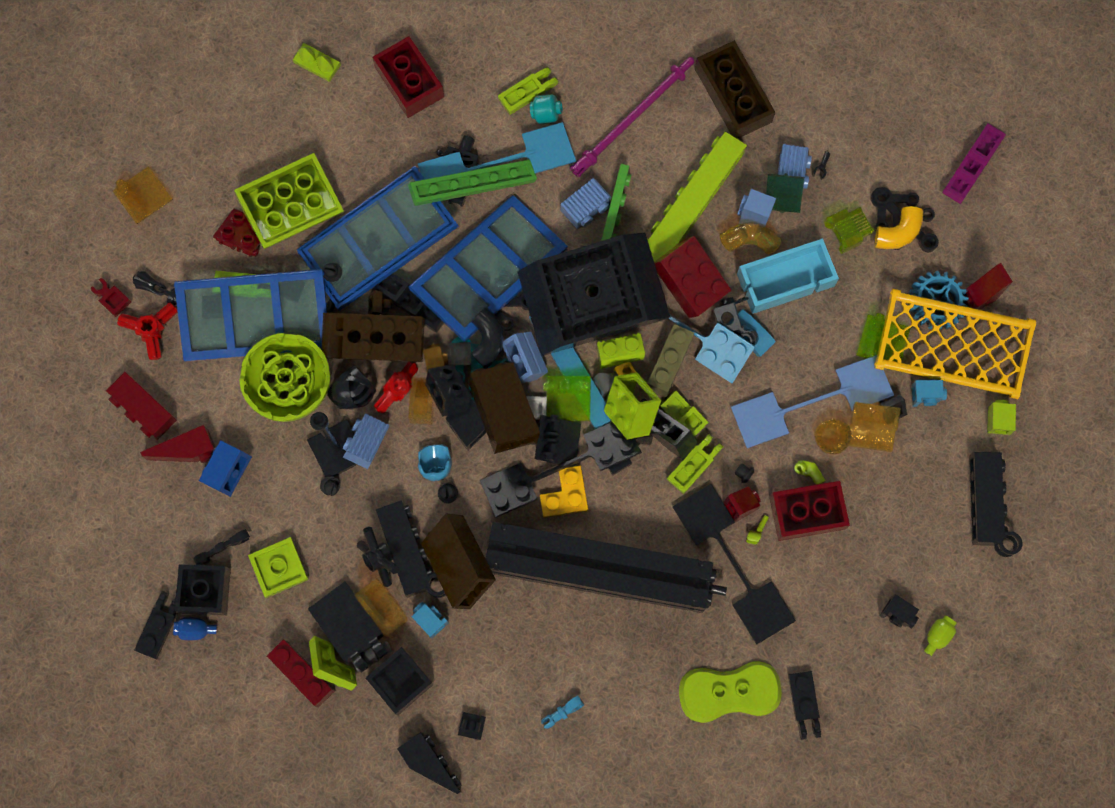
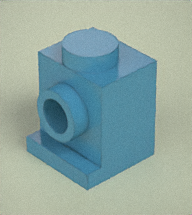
M915 380L911 385L913 407H917L920 403H923L924 406H935L937 402L947 399V389L943 387V380Z
M424 602L415 607L413 610L415 614L411 616L431 639L449 624L445 618L439 619L442 615L433 605L429 608Z

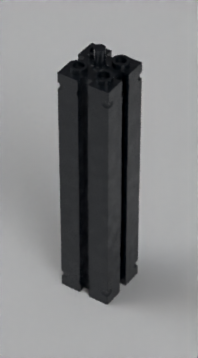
M492 522L485 559L493 575L681 610H690L697 613H703L706 608L711 606L713 594L726 596L727 587L713 585L717 569H713L714 562L699 561V559Z

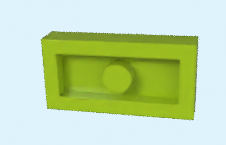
M305 43L302 44L293 58V63L328 82L332 80L341 66L339 61Z

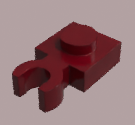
M100 278L99 281L103 284L102 289L96 290L92 286L91 291L96 296L102 297L99 302L111 314L117 317L131 301L115 285L109 290V284Z

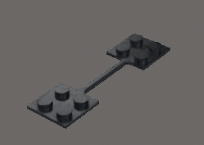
M611 422L583 435L589 449L581 456L532 477L526 474L522 463H518L484 478L480 482L497 518L537 500L532 488V484L535 481L589 457L594 458L599 470L603 471L641 454L642 452L635 438L627 440L615 424Z
M712 484L672 506L695 545L708 538H715L738 573L748 593L746 597L732 604L756 645L796 621L772 581L759 589H752L720 538V532L734 524L735 521Z

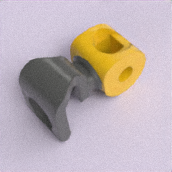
M631 362L615 367L613 370L614 374L599 373L594 377L593 381L603 398L607 396L615 376L636 372Z

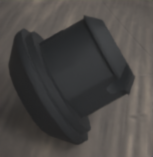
M336 263L325 265L323 270L324 278L329 282L338 281L342 276V268Z
M740 464L735 471V475L742 479L741 483H747L754 474V467L748 468L746 465Z
M328 476L321 481L320 489L324 494L334 496L340 489V482L336 477Z
M443 484L438 490L439 499L443 503L449 504L454 502L458 497L457 488L452 484Z

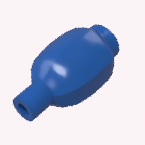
M184 617L179 622L174 621L173 635L178 636L181 640H200L207 634L217 633V625H207L206 621L200 618Z

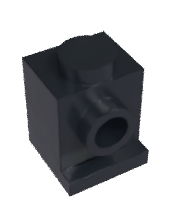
M895 594L891 596L879 616L882 618L889 616V621L900 628L904 626L912 629L919 619L916 616L919 609Z

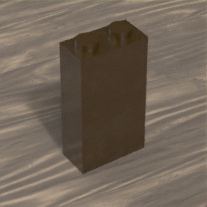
M499 363L492 368H479L470 373L468 384L494 454L537 443L540 431L514 363Z
M446 513L421 542L452 608L471 609L496 581L463 515Z

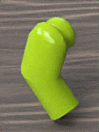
M800 460L795 464V472L800 475L810 476L815 485L826 481L814 462Z

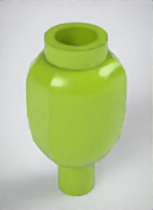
M946 615L943 619H937L928 632L927 641L929 644L924 652L932 656L936 649L946 647L956 633L955 625L957 623Z

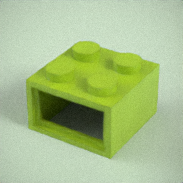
M638 372L614 377L604 412L627 440L650 435L661 399ZM637 383L652 400L644 402L637 400L633 395Z

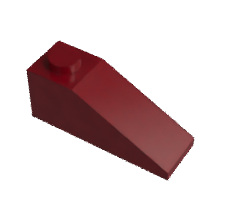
M1002 263L997 264L966 288V293L963 296L969 298L965 302L969 308L980 310L992 304L1011 285L1013 281Z
M202 425L140 453L143 458L150 461H200L205 463L210 460L216 447L209 430Z

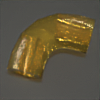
M754 222L739 223L719 235L721 243L729 252L745 244H752L758 246L765 254H771L781 244V238L773 230L763 224Z

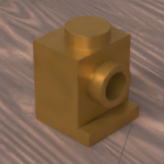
M440 344L429 345L427 349L423 350L427 372L430 368L449 365L447 353H442Z

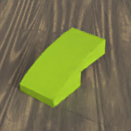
M676 390L659 406L663 412L691 430L694 437L709 423Z

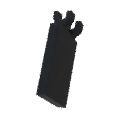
M346 581L308 608L343 661L347 664L352 660L361 673L369 668L360 655L368 648L372 647L380 658L388 653L379 641L385 635Z

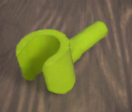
M763 516L756 531L749 530L747 543L758 544L763 528L769 519L768 516Z

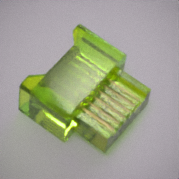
M861 207L849 213L845 208L827 217L824 221L825 227L832 229L840 243L839 251L841 254L860 246L863 238L874 231Z

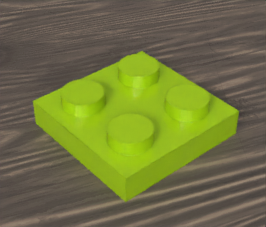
M291 537L248 555L265 598L309 580Z

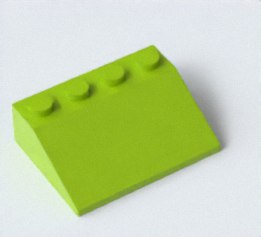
M315 153L234 190L246 218L264 249L344 212Z

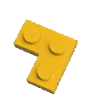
M581 466L569 467L559 471L562 491L540 495L543 518L588 511Z

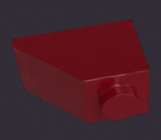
M748 486L728 495L723 504L736 523L758 510L761 506L759 504L761 499L755 490L751 491Z

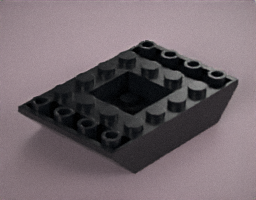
M645 232L619 235L540 259L517 271L542 356L671 318ZM591 285L599 289L595 297L586 295V289Z

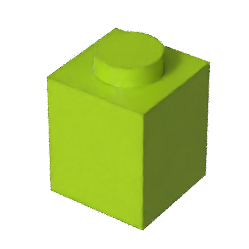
M996 400L988 407L987 433L1011 435L1016 431V404H1009L1007 400Z

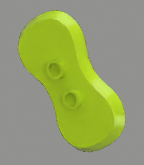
M761 661L749 662L735 670L725 672L708 668H696L687 672L682 677L679 685V698L683 712L691 720L701 723L713 721L732 712H742L754 716L767 715L777 709L782 695L781 683L776 670L770 664Z

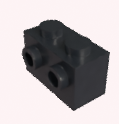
M450 364L428 369L425 385L442 417L466 412L472 399L469 388H466L461 373L457 372L454 365Z

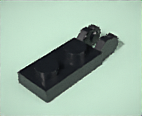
M165 591L161 592L134 651L156 660L176 619V597L170 605L169 612L162 611L168 599V593Z
M812 671L788 674L795 721L798 723L801 740L807 739L804 720L812 719L814 736L816 738L821 737L818 720L820 716Z

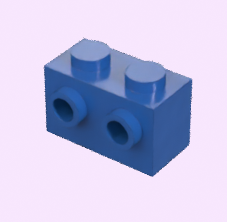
M220 440L207 466L203 469L199 481L231 497L252 456Z

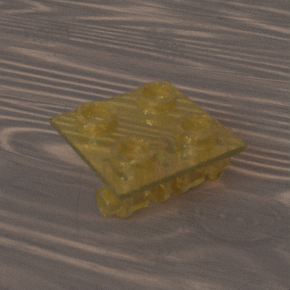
M149 166L128 181L123 179L117 180L115 183L116 189L113 190V193L136 224L173 200Z

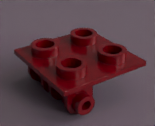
M233 209L215 232L213 238L219 241L220 245L228 246L232 250L237 247V252L242 250V253L247 254L249 257H257L259 253L257 247L260 241L244 212Z

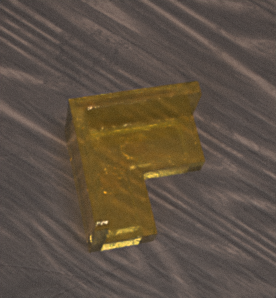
M378 578L354 595L386 637L408 621Z

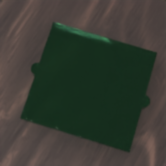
M787 173L784 175L768 174L766 195L776 198L773 211L800 213L804 177L788 176Z

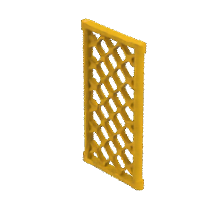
M892 288L874 368L884 370L885 368L943 380L1019 399L1036 320L1030 318L1024 320L901 293V290ZM900 301L903 310L896 316H893L895 303ZM914 305L923 306L922 309L924 311V316L917 321H914L909 313V310ZM935 310L944 311L946 320L938 326L935 325L931 318V314ZM906 313L911 320V324L902 330L897 324L896 318ZM957 314L966 316L968 322L967 326L961 330H957L953 323V319ZM928 318L933 328L926 334H922L918 323ZM979 319L987 320L989 330L982 335H979L974 327ZM893 322L898 332L891 338H888L890 325ZM946 323H950L954 329V334L944 339L939 328ZM1001 324L1009 325L1011 334L1001 340L996 329ZM914 326L919 333V338L910 343L905 337L904 332ZM970 327L975 333L976 338L967 344L962 338L961 333ZM1022 329H1027L1023 345L1018 338V333ZM936 331L941 338V342L932 348L927 342L926 336ZM992 332L998 342L991 348H987L983 337ZM901 335L906 342V346L897 352L892 346L891 340ZM958 336L963 347L953 352L948 345V341ZM1011 337H1014L1019 344V348L1009 353L1004 343ZM923 340L928 347V351L918 356L913 349V345ZM976 341H980L984 347V352L974 357L969 347ZM886 343L893 351V355L888 360L883 359ZM944 344L950 354L947 358L940 361L934 351ZM1000 345L1005 351L1006 356L997 362L992 356L991 351ZM907 348L911 350L915 357L910 365L901 363L899 354ZM966 349L971 356V360L962 366L957 360L956 355ZM1022 350L1020 363L1017 366L1013 355ZM929 353L936 360V364L932 369L923 368L921 362L922 357ZM988 354L993 364L986 370H983L978 363V359ZM950 358H953L958 365V369L953 374L946 373L943 367V363ZM1006 359H1010L1014 365V370L1005 375L999 365ZM973 362L980 371L975 379L966 377L965 367ZM996 367L1001 374V378L996 383L988 382L986 373ZM1017 372L1015 385L1010 387L1008 377Z

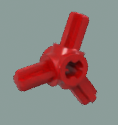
M168 303L154 316L151 313L150 315L136 318L120 314L117 319V325L134 330L135 334L141 336V340L146 342L148 358L150 360H158L162 357L159 339L162 338L161 333L165 329L163 325L175 316L178 311L172 303ZM149 325L152 326V330L148 331L147 329Z
M408 362L401 372H394L384 384V393L374 404L377 412L385 413L394 401H401L413 386L411 379L418 371L416 363Z

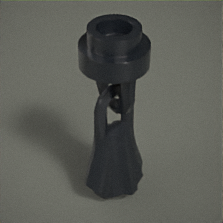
M138 271L133 276V284L136 289L147 290L159 296L166 295L168 296L167 303L177 305L175 288L171 292L168 291L164 284L154 280L146 271ZM155 285L161 287L159 291L154 289Z

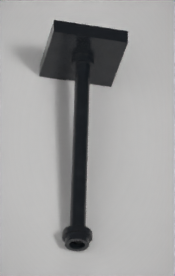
M316 412L310 418V425L321 433L307 439V442L325 477H335L358 465L343 458L346 451L342 449L347 438H353L355 433L352 431L347 419L329 428L328 417L322 412Z

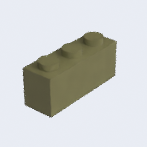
M676 324L673 325L647 382L657 395L664 398L668 396L694 337V332Z

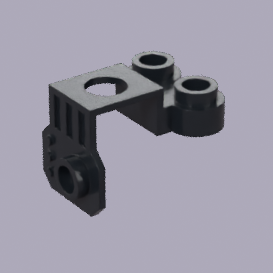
M733 297L720 300L721 305L713 308L717 322L742 338L748 336L750 343L755 346L759 340L758 334L752 329H747L746 324L741 325L735 306L749 298L742 297L734 300ZM730 312L733 315L734 321L731 325H726L722 321L723 313Z

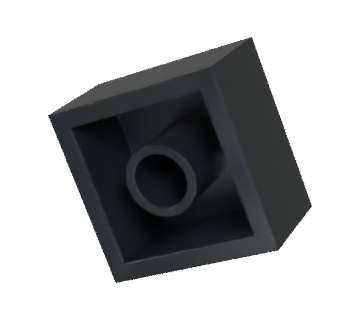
M179 564L175 611L180 614L227 616L230 569L226 566Z

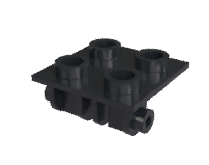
M540 415L538 428L540 435L536 443L534 459L560 465L576 458L581 424L559 419L560 416L551 415L550 417Z

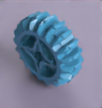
M938 270L935 271L934 275L928 272L925 277L920 276L918 282L913 283V289L908 293L936 300L937 297L939 298L943 294L941 301L953 304V301L948 297V292H950L956 305L968 307L965 302L969 298L963 296L966 293V289H960L963 283L954 282L956 276H952L951 279L948 278V272H944L941 276ZM937 285L943 288L940 290H935L932 287L930 289L928 287ZM914 305L909 312H917L914 315V319L924 316L923 306ZM931 314V318L937 326L946 320L945 315ZM957 314L953 319L954 325L958 324V319H962L964 315ZM925 318L920 322V325H924L926 322H928V328H933L928 318ZM950 323L943 325L946 329L951 327Z

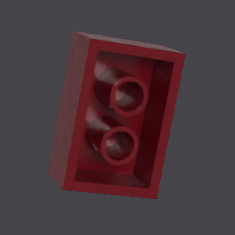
M410 36L372 57L375 69L407 118L444 98L443 86Z
M695 236L684 239L654 262L658 275L688 318L698 317L732 291Z
M840 481L772 492L769 497L778 541L846 530L850 526Z

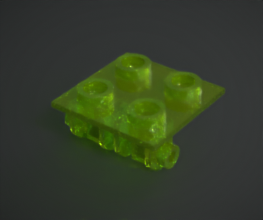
M876 313V316L867 315L856 356L867 359L878 354L885 315L881 313ZM893 322L890 325L888 338H891L898 332ZM897 323V324L899 325L900 329H902V330H903L904 328L908 327V326H905V325H902V324ZM910 328L904 332V335L907 339L910 332ZM901 335L891 340V344L897 352L906 346V342ZM886 343L883 359L888 360L893 355V351ZM904 351L899 354V357H900L901 360H902Z
M547 376V382L543 383V390L547 391L546 416L558 415L560 416L559 419L567 421H590L591 376Z

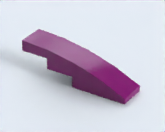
M987 123L942 193L961 204L1006 134Z

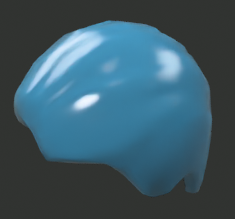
M428 445L418 452V469L423 478L430 481H440L449 475L452 467V458L446 445Z

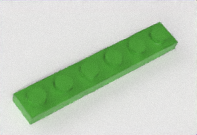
M524 160L410 182L408 187L414 206L534 183L537 177L531 161Z
M620 165L601 241L616 237L613 229L614 226H619L622 215L618 213L619 206H624L627 195L623 193L624 186H629L632 175L628 173L629 165ZM591 285L589 291L597 293L598 287Z

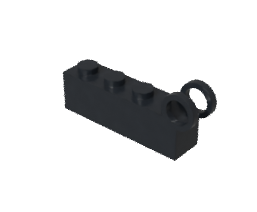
M973 452L969 456L972 545L994 546L998 555L1010 557L1022 549L1023 542L1017 533L1008 532V527L1005 526L1004 517L1007 516V505L1004 504L1003 496L1006 494V482L1003 481V473L1006 468L1005 459H1002V452ZM1004 538H1007L1012 541V551H1009L1004 547Z
M402 500L375 509L388 547L393 555V562L399 566L398 576L405 596L409 598L428 591L435 598L446 596L444 590L440 592L431 590V583L438 578L435 573H432L431 569L427 570L424 561L428 559L423 547H418L416 540L420 539L416 526L411 527L409 519L413 518L409 505L404 506Z

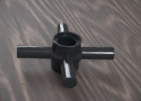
M366 527L363 529L367 543L361 540L357 543V548L364 552L362 558L368 569L372 572L378 570L383 586L389 587L392 585V581L388 571L396 574L399 571V566L392 562L393 555L388 546L383 542L377 543L372 527Z

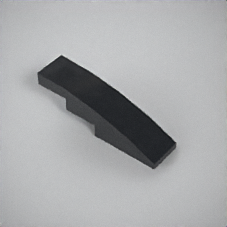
M377 263L373 264V268L376 271L382 268V266H380ZM366 273L362 280L368 278L369 275ZM391 274L373 287L375 291H383V297L392 300L394 305L410 316L425 318V326L437 333L444 324L435 313L410 291L408 287L410 284L398 276Z

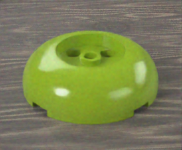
M278 333L268 336L257 342L248 351L241 365L239 382L246 402L259 415L273 421L291 422L310 415L321 405L329 390L331 376L328 361L317 344L302 335ZM285 350L292 351L289 353H280ZM287 361H292L294 363V366L291 369L285 368V363ZM271 374L276 377L273 383L267 382V377ZM304 377L307 379L306 384H298L300 378ZM289 378L290 381L285 383L284 379ZM282 392H289L286 399L280 398Z

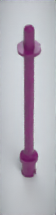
M688 57L679 67L672 65L670 69L672 73L592 150H585L582 153V157L570 166L569 169L579 178L591 165L594 166L597 163V156L677 79L680 81L685 80L686 76L684 73L694 64V58Z

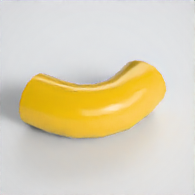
M913 206L904 207L901 209V220L897 226H878L874 247L879 249H899L910 244L920 232L923 222V210Z

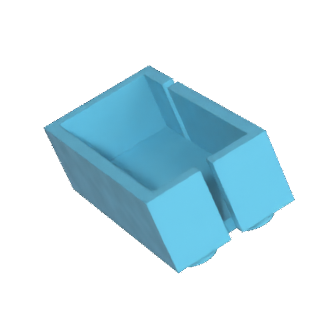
M823 239L741 265L737 272L743 292L747 291L745 297L749 298L747 302L752 314L811 295L814 289L817 293L835 287L839 279Z

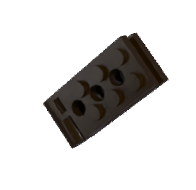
M323 313L321 350L326 358L423 362L425 318L421 316ZM355 331H359L361 334V338L357 343H353L351 340V335ZM377 332L383 334V340L379 344H375L373 341V336ZM399 333H404L406 340L403 344L398 345L395 337Z

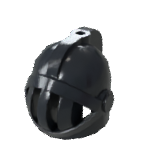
M353 365L346 372L342 373L329 387L327 396L337 408L353 410L369 404L377 391L357 366Z

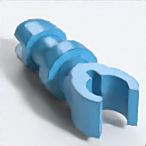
M576 696L568 701L565 706L557 707V711L544 717L541 724L550 720L544 726L545 729H549L562 718L564 720L568 718V714L579 710L584 704L579 696Z

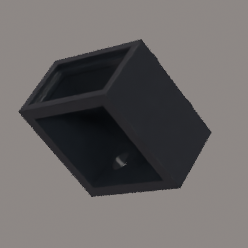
M402 647L366 677V680L396 715L401 714L434 685Z

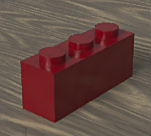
M126 372L106 390L111 395L108 400L117 408L122 406L126 410L124 415L133 423L137 420L142 425L140 430L149 438L153 435L158 440L177 421Z
M283 639L267 655L273 664L315 707L319 708L335 692L324 679H319L313 675L312 666L288 641Z

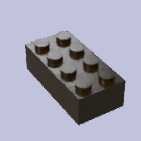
M735 40L696 58L695 71L733 137L738 139L773 122L775 110Z

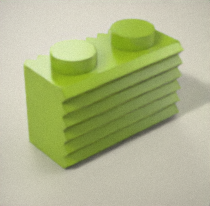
M637 333V335L633 334L632 336L629 335L628 337L624 336V338L620 336L619 339L616 337L615 340L607 339L606 342L604 340L602 342L598 341L596 351L601 369L621 365L626 362L644 360L645 350L640 333Z

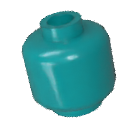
M553 94L536 96L533 102H530L531 117L539 124L556 122L559 114L563 113L562 102L558 101Z

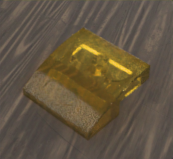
M855 402L846 445L892 452L901 408Z

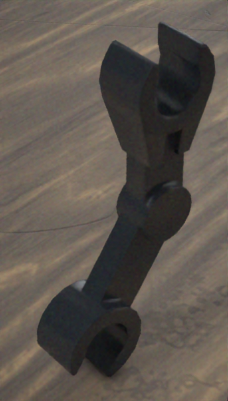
M246 529L241 530L230 537L229 540L216 544L208 552L196 555L193 560L196 565H204L210 562V557L224 551L229 546L240 545L248 541L250 536Z

